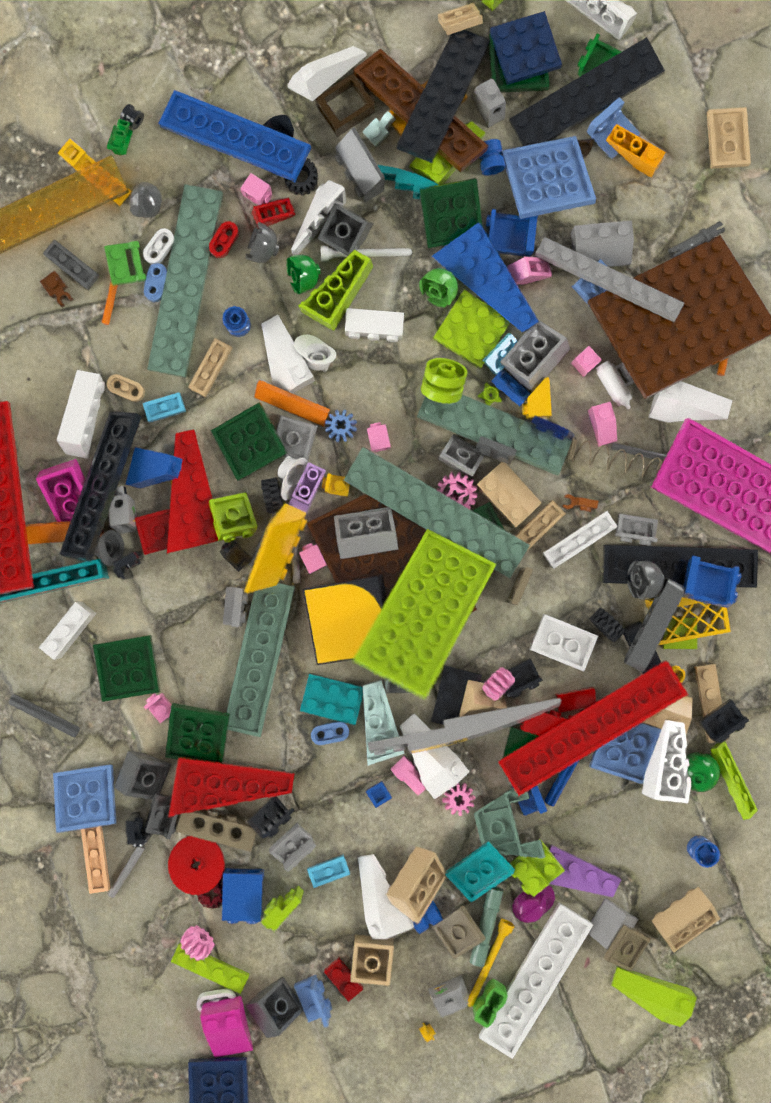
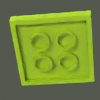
M463 290L433 339L481 369L484 365L482 360L497 345L510 322L494 308L466 290Z

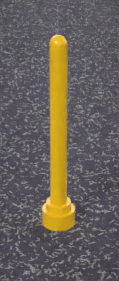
M500 919L498 924L499 933L469 995L467 1004L469 1007L475 1004L505 937L512 934L515 927L512 922L506 919Z

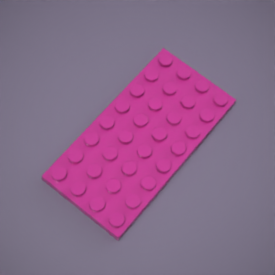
M685 418L651 488L771 554V464L692 419Z

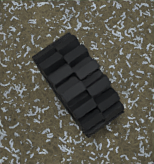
M309 158L305 160L301 169L308 173L306 181L300 183L284 178L286 187L289 188L291 193L294 191L295 195L300 193L301 196H304L305 192L308 195L310 190L314 191L315 185L317 186L318 184L317 168L313 162L311 163Z
M277 477L261 480L262 494L267 513L279 512L283 507V501Z
M601 607L589 618L594 626L614 643L626 632L623 626Z

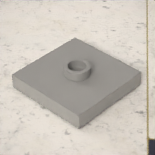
M280 415L276 432L288 452L284 456H290L297 460L305 458L308 461L318 426Z

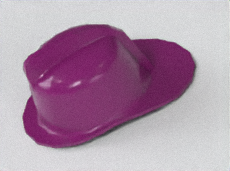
M548 885L534 897L531 893L527 895L524 891L519 894L512 905L515 917L525 923L538 921L554 904L555 893L552 887Z

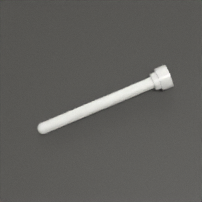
M321 246V262H328L333 257H347V255L338 250H332L328 246ZM410 248L357 250L367 257L410 256L412 254Z

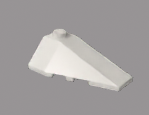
M679 382L654 395L649 418L663 422L684 421L685 418H690L693 421L728 419L732 400L690 384Z
M374 854L359 856L358 863L365 921L372 940L387 939L414 927L412 920L394 907L386 895L390 885L385 879L386 873Z

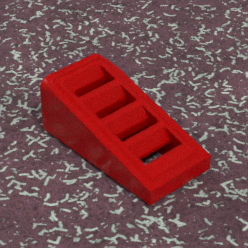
M289 197L253 206L252 215L256 225L260 222L271 226L294 217L295 212ZM282 205L285 206L287 213H284ZM275 208L278 209L279 215L276 214ZM270 210L272 217H269L267 211Z

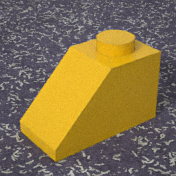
M549 377L545 378L525 400V403L522 404L523 415H526V420L549 419L552 416Z

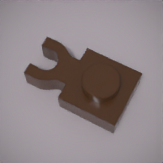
M55 270L39 281L51 298L57 297V302L62 308L65 306L62 302L64 297H67L70 301L74 300L69 293L64 291L68 287Z

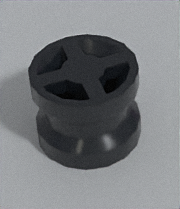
M127 104L121 112L120 119L130 122L129 126L135 130L142 124L144 113L140 110H135L132 104Z

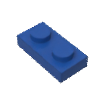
M503 369L491 381L499 390L510 397L511 401L519 406L531 395L528 390Z

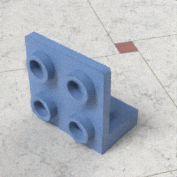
M620 97L590 123L587 133L610 159L619 154L606 142L607 137L616 124L637 136L640 134L622 114L621 109L624 101Z
M314 975L295 983L294 987L308 1022L321 1018L324 1027L329 1026L332 1005L329 998L326 999L324 996L325 988L321 980L318 981L317 976Z

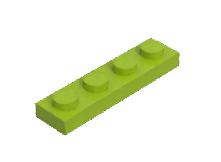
M726 742L716 743L710 749L712 757L720 767V774L724 778L728 791L732 795L743 820L751 819L758 809Z
M178 944L171 960L172 963L239 994L242 993L250 973L210 955L204 960L200 959L197 961L195 958L191 959L190 955L185 954L186 951L181 948L182 944Z

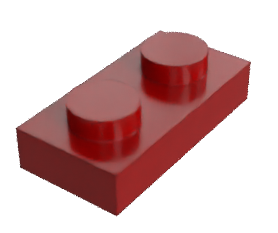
M340 957L324 969V973L348 1002L363 990L364 987L361 983L351 982V971Z

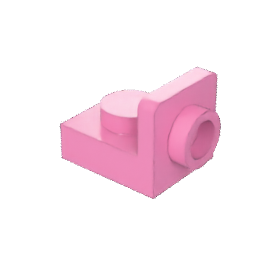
M154 693L146 700L148 704L144 708L146 710L149 709L159 723H162L170 716L172 704L163 693L159 695Z

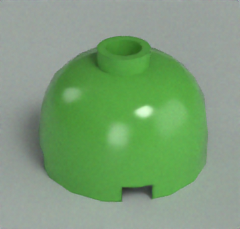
M432 269L419 282L421 293L423 295L426 293L430 297L427 300L435 306L446 307L452 303L457 295V280L453 273L446 269Z

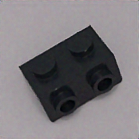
M531 658L507 669L515 678V682L505 692V695L508 698L512 697L514 699L522 695L523 690L527 688L532 690L540 686L539 682L543 680L539 676Z
M732 699L727 700L699 720V723L710 739L716 743L725 742L730 738V734L742 730L746 726L745 724L749 722V719L743 716Z
M274 796L247 822L261 839L268 836L272 838L279 832L278 827L281 824L285 825L292 818L290 815L295 810L293 807L287 809L279 798Z

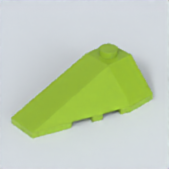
M470 121L465 124L480 139L485 136L486 132L474 122ZM437 153L433 163L416 157L409 165V168L416 174L439 185L444 184L456 170L439 153Z
M619 966L616 967L611 983L614 988L662 1022L681 1027L692 1016L697 999L690 988L639 972H630Z

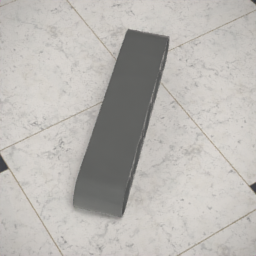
M669 578L664 580L660 593L656 595L625 656V664L641 672L646 669L684 595L685 586Z

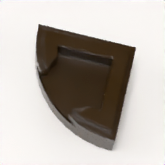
M594 139L578 140L583 159L589 155Z

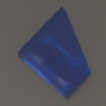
M534 415L532 423L536 425L535 429L543 433L550 431L553 433V437L562 441L564 438L571 441L575 436L569 429Z

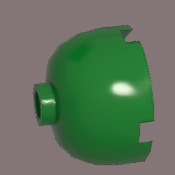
M304 254L289 256L286 260L287 275L291 276L294 283H290L294 292L302 294L311 291L317 285L318 275L321 273L319 265L315 264L312 258Z
M694 752L687 755L686 759L689 760V766H687L688 776L691 777L690 790L695 792L712 790L720 777V767L717 761L709 754Z

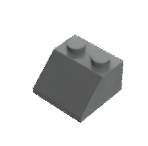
M335 203L318 239L348 256L353 250L357 251L364 243L374 223L343 205Z
M128 751L115 788L125 796L153 800L154 793H161L171 764L145 753Z
M284 977L258 992L246 1004V1007L266 1038L280 1036L304 1011Z

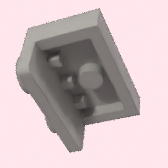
M618 514V527L616 528L615 537H620V541L632 543V540H638L641 545L651 546V543L657 542L658 539L655 538L658 520Z
M226 587L224 625L241 627L245 623L246 612H244V604H247L248 593L245 592V588Z
M296 823L269 848V852L289 872L306 855L313 851L316 844L312 835Z

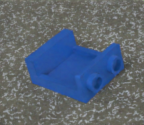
M492 209L491 214L487 215L486 227H489L487 235L499 254L531 257L534 252L538 215L520 219L518 215L496 213V209Z
M692 556L687 564L683 584L686 589L683 598L725 608L735 603L738 592L735 591L736 585L739 584L741 579L739 567H723L700 561L701 557Z
M225 869L223 873L222 921H227L230 924H235L239 921H246L248 924L261 922L263 917L264 869Z

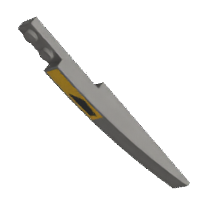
M558 698L443 720L445 728L368 742V749L374 755H383L386 753V750L392 749L394 752L403 751L405 747H408L410 754L432 750L484 736L521 723L560 706L561 701Z

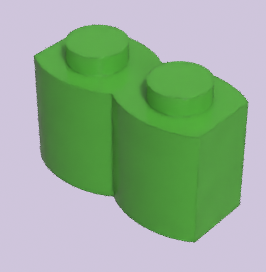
M494 978L486 984L483 995L476 1000L473 1006L475 1021L485 1028L493 1024L497 1011L505 1005L508 997L505 985Z

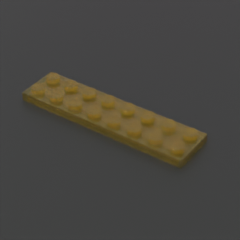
M110 155L0 208V254L129 193L115 158Z

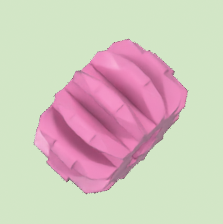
M499 668L485 682L482 690L489 698L498 700L513 685L515 678L505 668Z
M458 782L455 785L456 788L452 787L449 789L450 792L446 791L444 793L447 797L442 798V801L447 803L445 809H451L452 815L458 810L459 816H462V810L469 813L467 806L474 807V803L471 801L475 800V795H470L473 790L472 788L466 789V783H463L460 788ZM461 795L463 800L456 802L455 796Z
M197 925L187 929L180 940L181 948L186 951L185 954L190 955L191 959L195 958L197 961L207 958L215 945L213 937L209 935V932H206L204 928L200 929Z

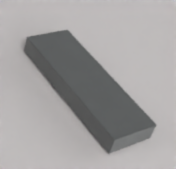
M55 239L42 253L88 291L100 277L98 273Z

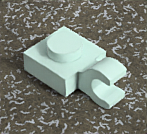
M387 111L381 121L375 118L363 133L377 147L390 134L387 128L396 119Z

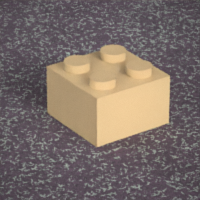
M355 934L351 982L390 986L394 938L372 940L371 936Z

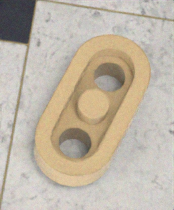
M115 374L107 380L108 390L127 400L139 402L145 396L143 386L126 377ZM120 382L121 386L116 388V383ZM134 390H138V394L136 396H133Z

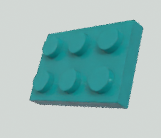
M309 673L300 711L356 725L363 698V686Z
M488 841L448 869L445 876L470 902H473L513 875L515 869Z

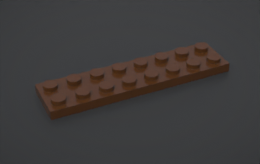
M380 48L353 70V74L357 79L360 78L373 94L407 124L424 87ZM455 116L438 153L461 173L487 151L488 145Z

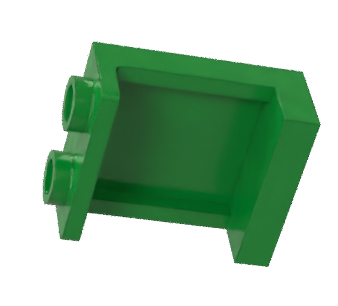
M597 33L594 39L590 38L585 48L588 51L586 56L582 55L577 64V67H579L577 75H584L622 51L600 41V34Z

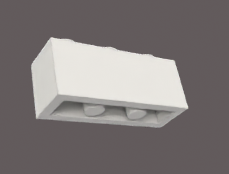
M347 308L345 335L351 339L368 337V340L378 341L379 338H384L389 342H398V340H402L404 313Z
M82 601L75 602L39 648L54 660L62 658L97 613Z

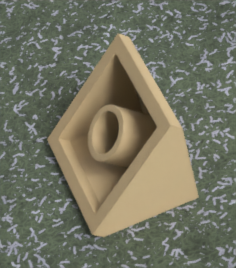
M468 680L459 717L507 708L504 694L498 700H493L482 690L485 683Z

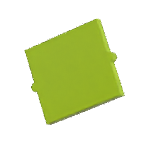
M671 618L667 628L672 630L678 621ZM684 618L682 622L690 627L696 618ZM680 624L674 633L678 636H684L688 628ZM696 624V626H695L694 629H693V630H695L696 632H697V624ZM665 630L663 639H666L670 632ZM697 638L663 644V649H697Z

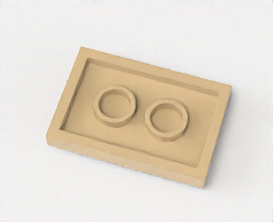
M747 107L708 110L707 126L711 169L749 166L751 159Z

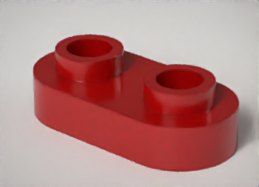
M231 221L222 223L210 241L209 250L214 257L224 258L239 236V230L235 223ZM228 231H233L232 235L230 236L226 235V233ZM218 247H223L222 251H216Z

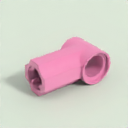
M405 755L391 768L394 775L399 780L404 781L417 795L426 789L420 780L421 776L416 770V766Z

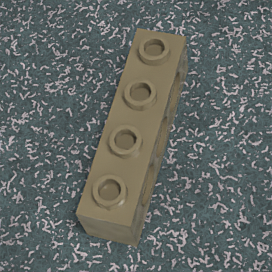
M214 809L182 813L176 829L178 833L249 852L252 851L257 836L255 830L247 822L249 819L240 820L232 814L221 815ZM197 817L202 818L204 825H198L195 819ZM214 823H221L223 830L215 829ZM235 827L240 828L242 834L235 835L232 829Z

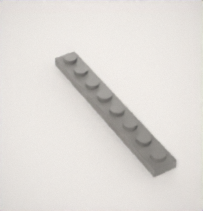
M546 237L543 238L536 251V257L675 322L684 305L683 302Z

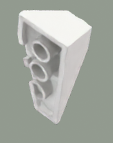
M566 0L618 40L623 37L633 24L637 15L631 6L618 0Z
M352 46L310 62L293 75L288 83V88L313 101L366 57V52Z
M328 180L317 188L315 197L291 248L293 255H298L324 227L335 203L340 205L346 203L345 188L342 185Z
M279 315L263 322L262 330L274 386L293 394L314 382L311 371L303 357L295 350L294 341Z
M412 714L400 725L403 736L431 731L415 714ZM448 746L412 754L413 762L421 776L420 780L434 799L451 789L470 772Z
M665 720L645 772L642 794L656 800L688 803L691 777L688 776L687 770L689 760L686 759L685 753L687 743L684 723Z

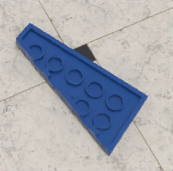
M477 223L432 255L436 261L452 272L455 277L521 332L524 333L540 322L480 223Z

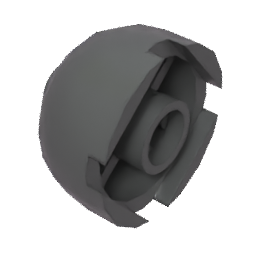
M258 222L259 229L254 228L247 247L248 249L251 248L250 254L246 253L245 259L256 263H265L270 260L272 255H277L279 245H277V236L272 228Z
M650 561L633 562L627 574H631V582L627 581L630 593L635 599L639 598V600L655 597L660 593L664 583L662 571L656 564Z

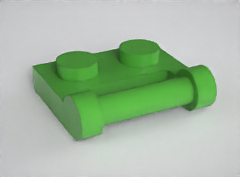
M138 241L104 246L112 286L146 281V274H143L138 249L140 245ZM128 250H131L136 273L133 276H130L125 253Z

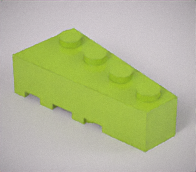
M353 250L337 266V269L331 275H328L324 282L317 289H314L305 301L298 305L301 312L334 331L374 266L371 259Z

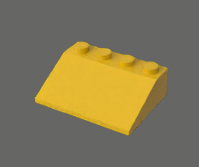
M285 503L268 526L245 592L250 593L276 586L280 579H285L288 572L285 569L286 565L291 563L294 556L292 549L298 546L301 538L298 536L299 531H303L307 520H305L306 512Z

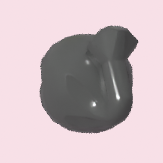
M147 182L138 183L130 195V212L136 217H155L160 212L162 202L160 190L155 185Z

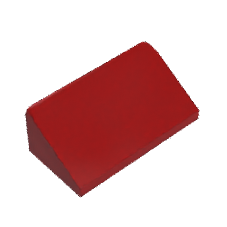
M594 687L555 694L556 699L560 698L561 701L560 706H558V712L587 708L596 702Z

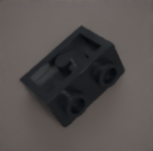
M141 551L132 552L114 562L115 568H113L115 575L122 580L133 578L134 576L130 568H135L141 564L140 560L145 558Z
M133 812L125 821L127 845L133 844V847L144 846L153 834L145 833L141 830L144 829V818L141 817L140 812Z

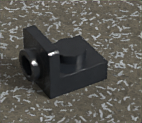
M235 540L225 542L221 547L220 553L223 558L238 572L252 560L251 556Z

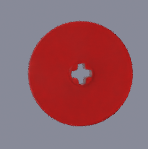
M193 836L181 839L173 847L168 860V871L172 882L179 890L191 895L204 894L215 888L222 879L225 869V858L220 846L216 842ZM195 861L200 862L198 868H193Z

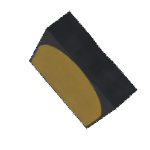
M383 574L357 578L341 583L333 582L309 586L303 589L316 665L354 659L387 601Z

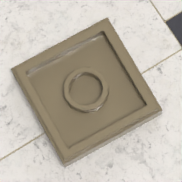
M529 567L520 568L507 599L508 603L519 605L533 569Z
M463 905L443 917L441 922L432 925V928L453 959L461 956L486 939Z
M623 924L603 958L607 962L631 972L651 938Z

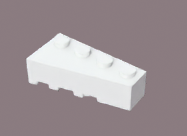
M80 370L76 372L56 440L67 455L87 459L89 457L97 413L100 407L101 393L105 389V382H103L100 374Z

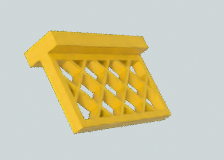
M682 597L678 607L683 608L685 612L680 619L672 616L678 622L672 630L666 628L670 633L666 639L660 640L658 645L731 632L727 608L720 607L715 612L709 608L711 605L709 603L705 605L700 601ZM655 598L645 599V605L648 610ZM696 603L704 607L698 616L690 611ZM707 609L715 614L709 624L701 619ZM688 613L696 618L690 627L682 622ZM718 617L723 620L724 629L717 630L712 626ZM699 620L707 625L702 633L693 630ZM680 624L688 628L684 636H678L674 633Z

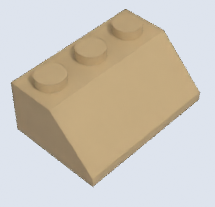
M503 462L476 485L481 494L512 528H516L542 503L512 469Z
M688 696L683 697L643 721V723L662 729L665 720L682 722L685 726V734H687L692 720V698Z
M416 846L386 894L394 907L417 924L421 921L446 878V871L436 853Z
M697 887L696 889L689 890L681 900L674 901L664 912L657 913L651 921L671 950L676 952L719 921L720 917L713 904L701 889Z

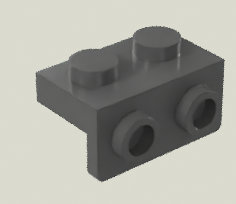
M481 436L474 451L510 465L517 450Z
M154 793L143 829L145 833L163 835L165 839L170 840L171 835L176 830L177 815L169 817L172 796Z

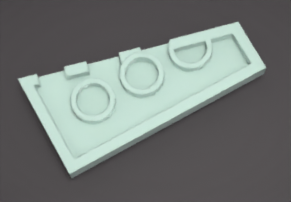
M382 680L363 685L367 765H371L402 755L404 750L394 752L393 749L386 750V753L383 755L370 753L368 742L399 737Z

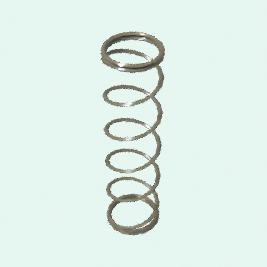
M573 437V438L571 439V440H572V443H571V445H570V448H569L568 453H567V458H566L567 461H568V460H569V461L572 460V462H574L575 459H576V457H577V455H578V453H579V451H580V449H581V447L584 445L585 442H588V443H589V448H590L589 465L591 466V465L593 464V462H594L595 457L597 456L598 452L600 451V449H601L603 446H605V447L607 448V471H608V470L610 469V466H611V464H612L614 458L616 457V455H617L621 450H623V451H624V454H625V471H624V474H625V475L627 474V471H628V469H629L631 463H632L633 460L635 459V457H636L637 455H641V456H642V460H643L642 479L645 477V474H646V472H647L649 466L651 465V463H652L655 459H658V460L660 461L659 464H658L657 470H656V476H657V474H658V472H659V470H660V468H661V466H662V464H663V462H664V460H665L664 458L660 460L659 457H655V458L649 463V465L647 466V468H646V470H645L644 457H643V455H642L641 453H638V454H636V455L632 458V460L630 461V463H629V465H628V467H627V455H626V452H625L624 449H620V450H618V451L616 452V454L614 455V457L612 458V460H611V462H610V464H609V449H608L607 445L604 444V445H602V446L597 450L596 454L594 455V457H593V459H592V461H591L592 449H591V444H590V442H589L588 440L584 441V442L581 444V446L579 447L577 453H576L575 456H574V452H575V448H576V443H577V438H576V437H575V438Z

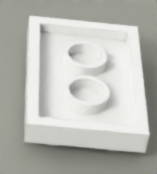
M543 614L529 650L584 671L598 636Z

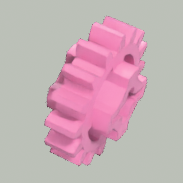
M451 472L449 478L445 475L443 477L444 482L439 481L438 486L441 488L436 489L469 509L471 508L470 504L474 505L476 502L473 498L478 496V493L474 492L477 490V486H472L474 480L468 481L467 474L461 477V472H458L457 476H454L453 472ZM450 483V489L444 492L446 485ZM454 490H456L457 493H460V495L457 496L456 493L453 494ZM469 494V499L464 503L463 497Z

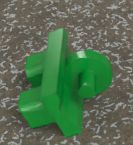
M118 119L117 125L113 126L107 144V149L120 156L126 155L133 134V130H129L130 122Z

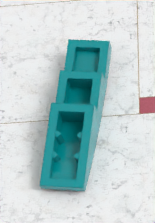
M378 165L384 175V180L395 181V189L413 191V199H420L419 188L439 185L409 171Z

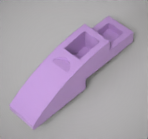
M308 462L288 505L307 514L326 470Z

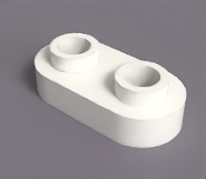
M158 230L145 247L143 256L149 264L161 263L171 250L174 243V235L170 230ZM164 238H168L167 243L162 242ZM157 253L156 258H151L152 254Z
M230 989L203 992L198 997L197 1009L201 1012L203 1003H207L205 1001L207 999L210 1000L209 1002H218L225 999L224 997L233 999L236 995Z

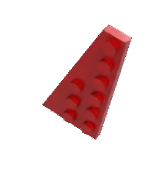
M195 429L175 434L173 456L181 458L183 461L178 478L172 479L166 554L219 541L209 506V500L213 498Z
M179 757L169 817L203 809L233 805L244 801H254L255 799L290 794L292 793L295 773Z

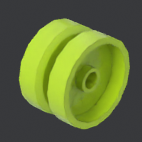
M446 358L431 359L426 363L421 392L428 399L435 402L447 404L458 402L462 397L463 385L465 384L468 371L462 364Z

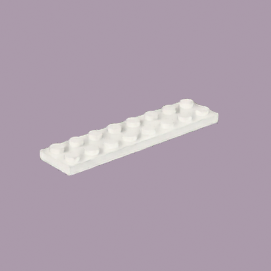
M558 903L507 987L508 997L505 1005L497 1011L493 1024L488 1028L483 1027L479 1034L481 1040L513 1059L591 930L592 922Z

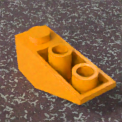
M618 124L615 125L606 139V142L635 169L651 178L662 163L666 153Z

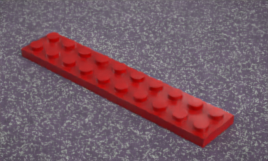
M8 401L0 402V594L34 588L12 413Z
M665 660L500 759L498 763L518 796L687 696L688 693L668 661Z

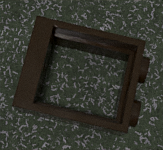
M353 73L315 99L317 109L337 138L375 113L376 103L370 93H366L362 80L360 78L357 79ZM353 86L365 105L342 121H339L328 105V102Z

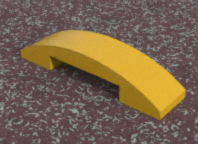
M70 138L58 152L70 166L117 205L121 206L132 191L117 178L115 179Z

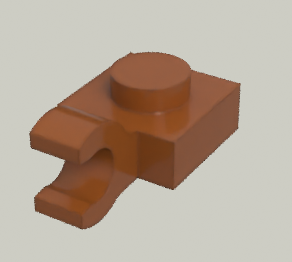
M570 494L564 495V498H568L571 502L570 505H562L564 509H571L576 506L580 507V511L591 512V509L594 510L598 507L597 500L578 498Z

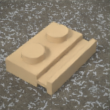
M474 3L438 14L439 23L447 35L483 23L482 15H480Z

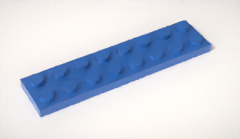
M176 90L173 91L158 123L161 128L293 182H296L311 150L310 144Z

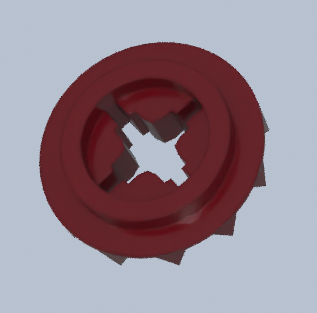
M222 880L213 888L214 893L218 895H215L212 901L210 895L206 893L197 895L198 902L203 905V908L207 907L212 910L222 905Z

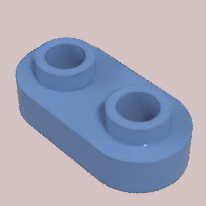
M160 263L152 264L147 272L144 295L151 302H158L162 299L167 269ZM156 270H160L158 275H154ZM156 288V292L151 294L150 290Z
M341 721L317 725L311 732V739L317 745L344 741L349 735V727L345 722ZM341 727L343 729V733L338 734L336 732V729ZM323 731L325 736L320 738L317 733Z

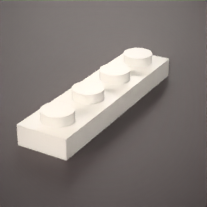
M605 511L542 554L552 569H555L618 526L608 511Z

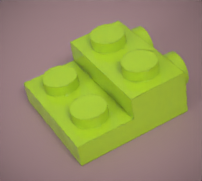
M246 492L209 500L210 510L214 519L213 525L219 541L231 542L237 536L249 538L254 535L258 526Z
M543 842L545 858L517 856L509 863L515 869L512 876L515 879L519 878L523 883L521 887L527 895L531 893L533 897L565 871Z
M298 885L295 890L291 888L284 898L281 895L276 899L273 897L267 903V908L263 912L264 918L261 920L263 926L267 929L271 928L275 932L301 903L304 890Z

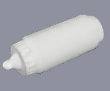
M608 360L596 368L598 371L597 375L613 402H616L618 406L623 405L626 409H630L629 403L632 396L627 386L634 383L623 362L615 366L614 363L611 364ZM617 369H620L628 383L624 382Z

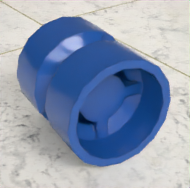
M498 139L486 140L484 142L488 145V149L479 157L481 160L480 167L483 175L491 176L504 171L506 164L504 156L501 155V141Z
M232 306L225 310L222 319L228 332L235 337L245 336L250 330L251 323L244 309Z
M694 836L689 840L687 852L699 865L707 868L717 864L720 858V851L716 845L704 836Z
M432 900L419 924L413 920L412 922L415 930L421 934L428 929L429 924L436 925L443 920V917Z

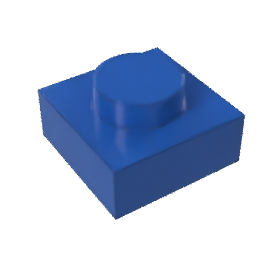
M383 781L366 790L375 808L392 799Z

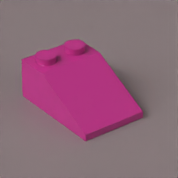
M76 459L41 470L36 477V481L57 522L71 521L85 483L84 474Z
M241 996L233 999H222L218 1002L203 1003L200 1019L204 1035L215 1058L253 1050Z

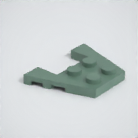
M512 788L474 813L481 845L489 841L500 854L545 858L541 839L521 844L511 803L530 799L528 791L518 796L515 789Z

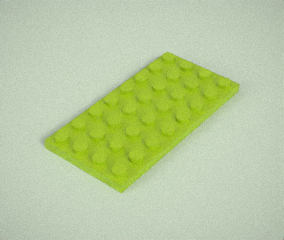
M427 529L354 657L353 662L426 699L496 564Z

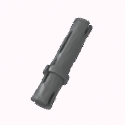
M718 221L707 229H701L698 234L682 243L669 248L668 253H674L670 257L674 258L705 242H710L712 238L725 232V227L717 230V228L723 226V223Z

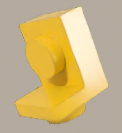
M327 473V477H323L322 488L325 489V494L348 497L350 484L344 481V476Z

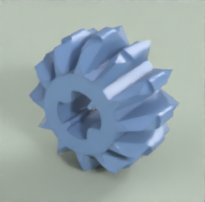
M335 410L336 417L329 414V418L332 421H325V424L330 426L325 428V431L331 432L329 435L330 439L337 435L336 442L340 441V437H343V441L347 442L346 435L353 438L354 436L350 431H357V428L352 426L357 424V421L351 420L353 417L352 413L346 417V410L342 411V415L339 414L338 410ZM337 423H346L344 424L345 429L343 430L342 428H340L338 430Z

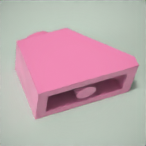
M524 257L507 266L517 284L524 285L552 277L549 263L536 257Z
M611 402L591 407L588 410L598 447L617 442L616 418Z

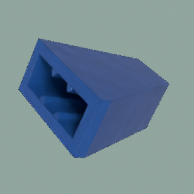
M135 447L125 485L141 489L176 479L179 476L183 459Z

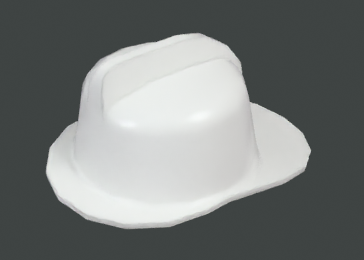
M301 335L294 341L295 350L305 358L307 366L312 370L326 372L330 363L336 359L335 350L315 336Z
M287 456L280 465L277 474L279 481L282 483V499L290 500L292 498L291 496L308 464L305 458L297 460Z

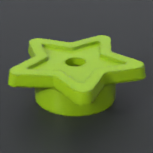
M485 383L484 391L478 394V397L485 400L486 405L489 406L493 402H502L499 396L500 390Z

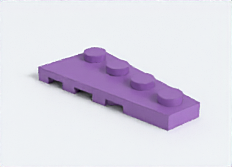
M550 844V852L565 871L549 884L609 897L614 896L621 882L619 877Z

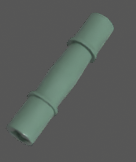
M497 886L487 892L485 903L482 906L484 910L478 927L486 939L473 947L469 961L478 967H484L488 950L491 946L490 939L494 930L496 916L500 911L499 907L504 890Z

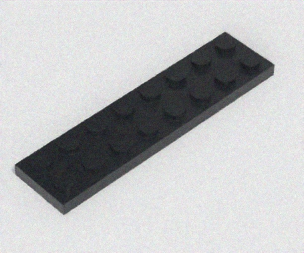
M465 29L451 34L397 143L398 150L433 163L489 46V39Z
M646 37L509 119L523 146L551 141L607 108L619 97L622 99L665 73V69Z
M109 412L59 555L67 558L92 561L142 417L139 414Z
M603 545L602 583L628 584L627 581L631 582V574L627 575L630 565L636 561H650L660 568L664 575V580L669 578L683 585L688 560L692 556L701 557L700 561L728 568L739 567L741 579L736 587L757 588L758 550Z

